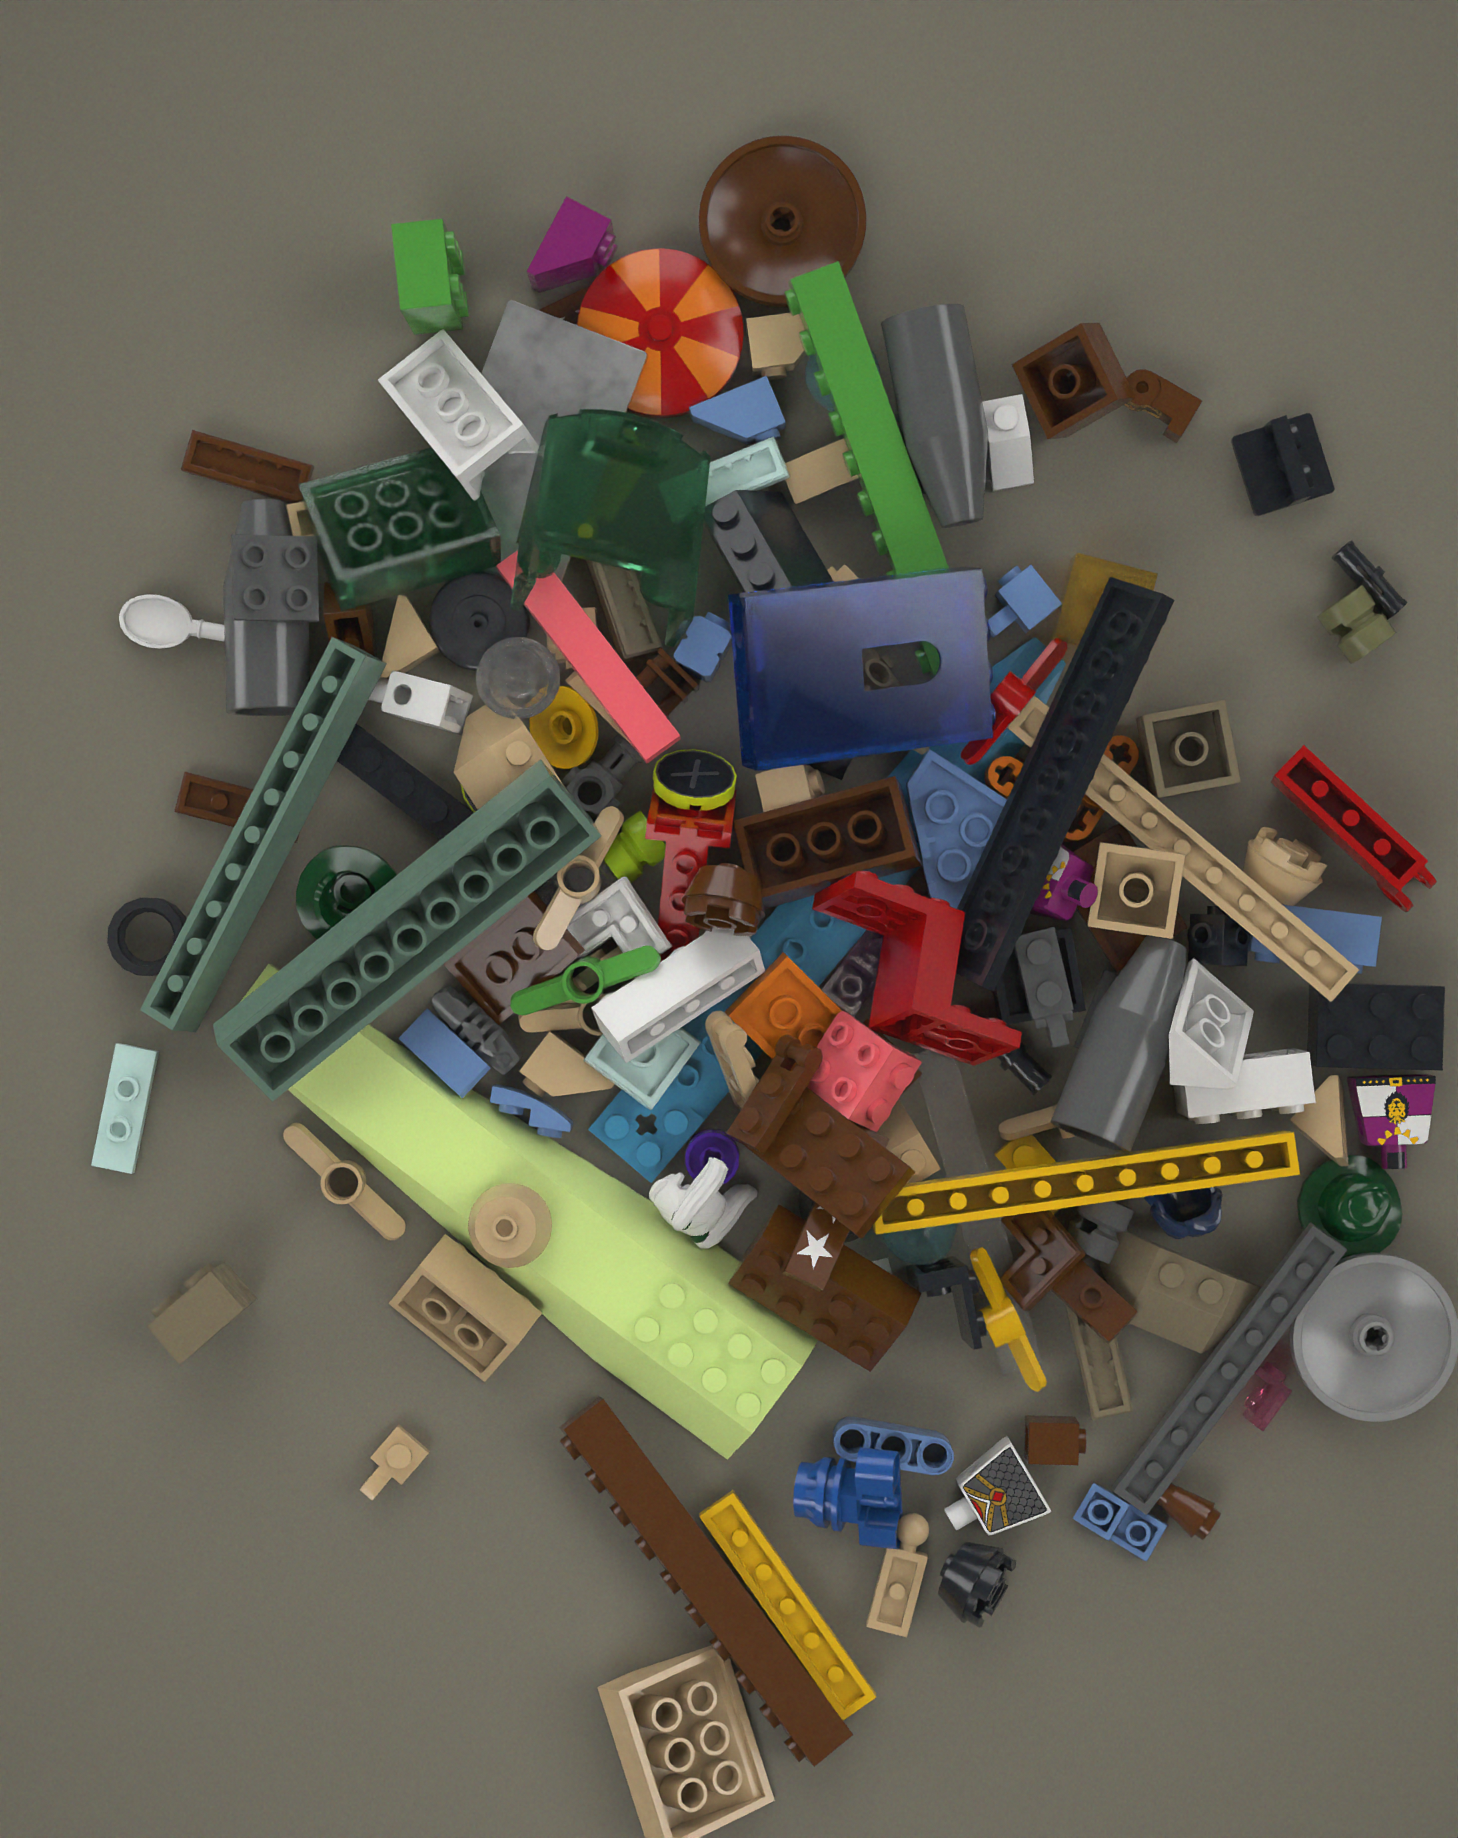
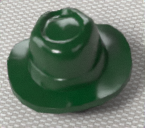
M339 845L322 850L306 865L300 875L296 889V909L302 924L314 938L319 939L397 876L396 871L378 854L358 846Z
M1348 1155L1349 1166H1339L1332 1159L1323 1162L1303 1182L1297 1199L1298 1220L1303 1231L1311 1222L1341 1243L1347 1249L1341 1259L1361 1253H1380L1392 1243L1401 1228V1202L1392 1178L1378 1163L1360 1155Z

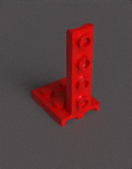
M653 787L645 839L666 841L658 926L672 946L660 955V962L668 958L677 948L686 946L699 938L700 928L690 925L685 921L686 915H683L685 905L681 899L698 870L703 866H707L709 846L730 848L737 790L734 791L733 798L725 805L712 810L700 811L701 806L690 805L689 810H684L666 803L655 793Z

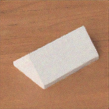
M1194 958L1187 964L1183 985L1169 1032L1170 1085L1232 1089L1238 1083L1254 1011Z

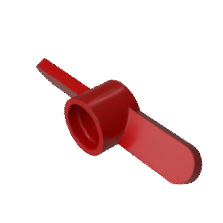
M1060 638L1053 639L1021 679L1009 671L984 702L994 712L961 752V758L966 764L973 765L977 763L1027 705L1039 686L1064 657L1067 651V642Z

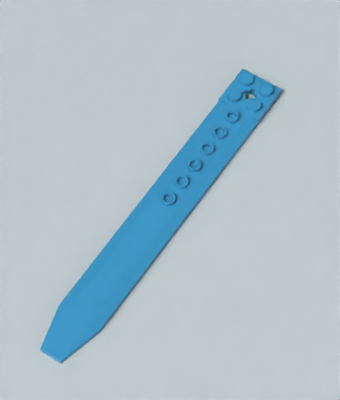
M1033 637L966 685L938 717L937 721L942 728L929 749L986 785L984 773L987 766L1002 756L1014 758L1025 743L1006 728L977 763L973 765L966 764L961 758V752L994 712L984 702L1009 671L1021 679L1046 646L1036 637ZM1062 659L1034 694L1045 705L1066 665ZM911 749L887 778L896 776L902 786L919 852L906 783L926 752L922 755ZM996 768L995 772L999 775L1002 770ZM920 867L879 877L878 879L892 885H905ZM814 896L778 905L756 931V934L750 938L760 950L764 968L766 970L784 952L818 987L867 930L813 910ZM757 978L682 1026L684 1030L701 1043L652 1110H649L624 1090H621L589 1127L588 1130L650 1183L654 1181L729 1092L728 1085L706 1031L705 1022L712 1012H724ZM747 1035L745 1047L755 1062L763 1050ZM652 1113L657 1118L654 1125L658 1130L654 1134L647 1131L641 1135L637 1131L639 1123L635 1119L640 1114L647 1117Z

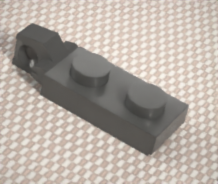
M1055 927L1021 934L1014 949L1030 1017L1034 1019L1036 1029L1046 1027L1050 1047L1055 1048L1070 1044L1065 1022L1074 1020L1072 1012L1074 1008Z

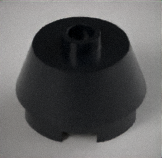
M966 1542L955 1555L951 1554L945 1561L940 1572V1576L943 1578L938 1595L962 1623L969 1621L979 1628L982 1627L984 1622L982 1619L983 1612L992 1616L1008 1588V1585L1005 1584L1006 1579L1003 1576L1006 1569L1012 1572L1016 1567V1561L1003 1554V1548Z

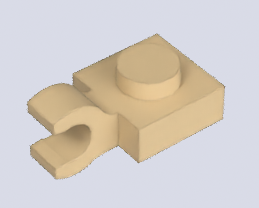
M398 1424L370 1457L379 1466L361 1486L360 1491L370 1500H373L391 1478H394L402 1485L430 1451Z

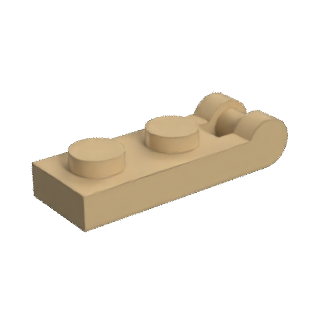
M714 1011L707 1017L705 1028L734 1104L741 1110L759 1082L751 1070L755 1067V1062L745 1047L747 1042L746 1032L739 1025L733 1024L732 1019L725 1012Z

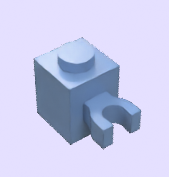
M1032 565L1023 571L1018 566H1015L998 580L1002 588L996 592L995 596L1004 608L986 621L983 627L994 638L1016 621L1026 634L1061 606L1062 603Z

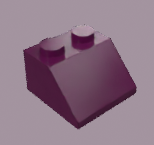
M566 196L527 269L532 289L541 293L595 276L601 265L607 268L617 250V245L614 244L616 236L613 232L611 219Z

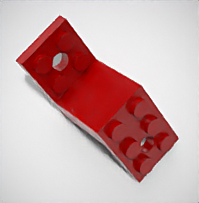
M856 871L815 893L813 910L883 935L869 1029L972 1066L1020 1048L1022 1032L1007 1027L1006 1022L1003 1020L982 1018L971 1014V1010L965 1006L951 1005L965 912L950 907V903L946 900L927 898L916 894L914 889L909 886L892 885L879 880L876 874L869 871Z

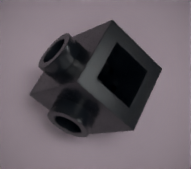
M1207 906V914H1190V927L1187 934L1189 941L1188 962L1194 958L1204 965L1247 966L1248 944L1250 942L1249 932L1218 906Z

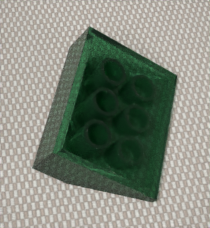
M432 447L298 484L313 535L317 536V547L328 581L341 611L496 567L501 562L500 533L482 492L480 491V497L473 501Z

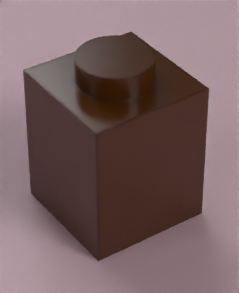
M1025 1415L1024 1457L1028 1464L1078 1466L1079 1454H1085L1086 1429L1079 1428V1422L1075 1417Z

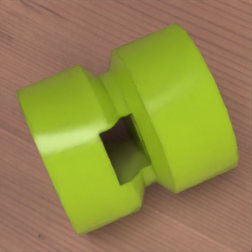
M641 810L623 822L622 832L620 834L617 833L603 859L618 880L622 877H627L630 883L643 875V866L645 864L654 867L665 858L666 844L663 841L645 839L647 818Z

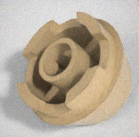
M1262 827L1255 839L1248 841L1243 872L1280 903L1295 906L1323 882L1321 875L1327 865L1319 862L1322 856L1297 839L1294 842L1283 838L1276 839L1277 830Z
M505 1183L486 1190L476 1200L469 1215L468 1231L474 1248L485 1260L500 1267L515 1268L529 1264L542 1254L551 1237L552 1219L548 1206L538 1193L524 1185Z

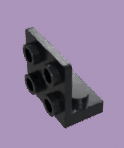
M954 1256L905 1266L908 1282L919 1292H926L927 1297L953 1293L961 1338L973 1350L981 1349V1337L987 1336V1330L982 1311L977 1312L974 1306L973 1296L979 1294L974 1270H969L967 1265Z

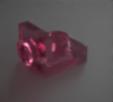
M1267 1361L1263 1367L1259 1366L1255 1371V1374L1266 1381L1262 1388L1257 1386L1249 1394L1244 1403V1407L1247 1409L1243 1413V1416L1262 1431L1265 1430L1292 1393V1390L1283 1383L1287 1376Z

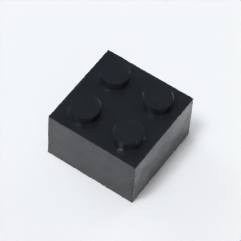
M1068 927L1055 929L1074 1008L1072 1012L1086 1011L1072 929ZM1013 949L1004 972L993 991L997 1017L1006 1022L1007 1025L1034 1020L1030 1017L1015 949Z

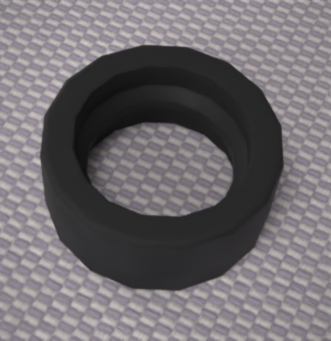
M138 898L125 903L114 913L108 926L107 944L113 959L124 970L137 976H158L170 951L163 958L156 961H143L136 958L128 950L125 942V932L129 922L137 915L145 912H153L163 916L170 923L174 933L172 949L187 918L176 905L164 899Z

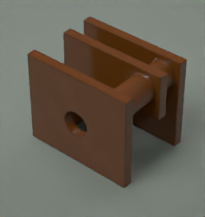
M660 648L657 651L658 656L653 661L649 659L646 662L647 667L636 679L646 690L659 677L671 690L657 704L669 720V714L681 702L685 704L688 701L687 696L692 691L696 693L699 690V686ZM668 667L682 679L677 685L664 673Z

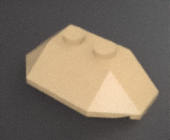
M502 695L466 717L454 774L477 810L540 759L561 782L524 723Z

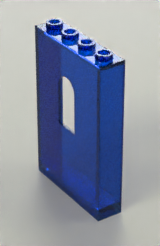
M962 566L729 594L742 766L756 771L993 738L992 726L995 723L996 714L990 698L993 669L988 660L987 642L990 639V626L985 618L984 602L987 598L988 587L982 569ZM927 641L937 649L940 664L937 673L931 680L920 684L865 691L862 661L863 648Z

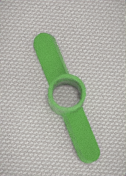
M646 945L603 961L590 956L582 957L570 965L562 976L515 992L510 999L511 1010L518 1015H528L568 1000L582 1004L593 1002L605 992L607 987L654 971L660 964V954L654 947ZM587 966L597 973L600 982L597 992L587 994L575 986L573 972L577 967Z

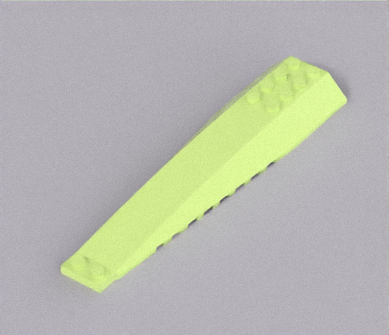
M268 964L242 1000L276 974L279 969L273 964ZM369 1024L288 1089L483 1263L496 1272L517 1293L529 1299L532 1305L542 1312L543 1316L594 1361L727 1460L753 1434L800 1371L818 1342L810 1334L729 1285L728 1283L740 1261L719 1245L715 1244L708 1249H700L692 1241L690 1235L674 1230L673 1226L662 1217L660 1211L650 1199L645 1198L615 1177H611L595 1167L594 1164L566 1149L554 1139L538 1135L536 1129L528 1126L517 1116L498 1111L499 1106L490 1103L488 1098L471 1089L462 1099L411 1050L396 1043ZM505 1183L524 1185L538 1193L548 1206L552 1219L551 1237L542 1254L529 1264L515 1268L500 1267L485 1260L474 1248L468 1231L469 1215L476 1200L486 1190Z

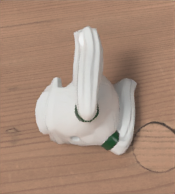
M712 1157L708 1158V1163L691 1185L687 1184L681 1187L685 1175L679 1172L676 1175L670 1174L656 1181L649 1192V1199L654 1202V1206L658 1208L662 1217L673 1226L674 1230L690 1235L692 1241L700 1249H708L719 1243L737 1222L745 1207L758 1195V1191L749 1184H736L722 1195L718 1190L725 1180L728 1168L723 1161Z

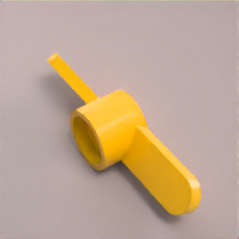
M983 1247L973 1249L970 1254L971 1264L990 1305L978 1310L983 1313L986 1330L995 1348L1008 1343L1026 1384L1032 1390L1038 1392L1047 1385V1381L1026 1336L1024 1327L1009 1296L1005 1292L987 1251Z

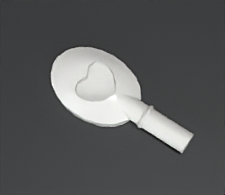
M151 594L137 596L127 601L119 614L120 627L124 634L132 641L149 648L175 647L182 644L189 636L224 642V625L205 622L203 619L194 620L181 603L166 596Z

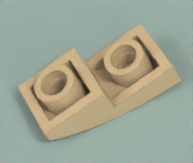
M844 438L785 463L790 478L785 479L795 504L858 479V475L851 477L847 470L842 453L849 450Z

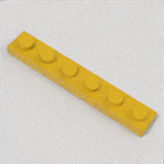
M731 1490L701 1511L699 1517L841 1719L844 1721L877 1697L876 1692L735 1491Z

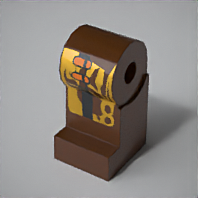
M1139 369L1132 372L1127 377V380L1136 398L1124 405L1136 412L1145 411L1166 423L1168 427L1163 435L1177 443L1202 403V400L1152 371Z

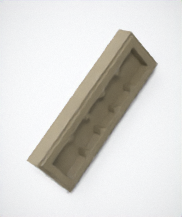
M624 533L585 542L582 549L619 657L623 662H628L658 654L657 651L662 648Z
M1065 1304L1091 1419L1094 1421L1133 1412L1117 1338L1115 1337L1107 1344Z

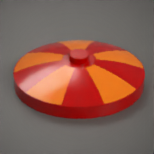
M665 248L641 250L621 257L610 264L595 278L588 288L577 318L578 326L647 353L646 362L627 409V412L643 417L672 418L689 414V407L716 397L726 387L737 368L741 356L744 337L743 320L738 301L732 289L705 261L678 250Z

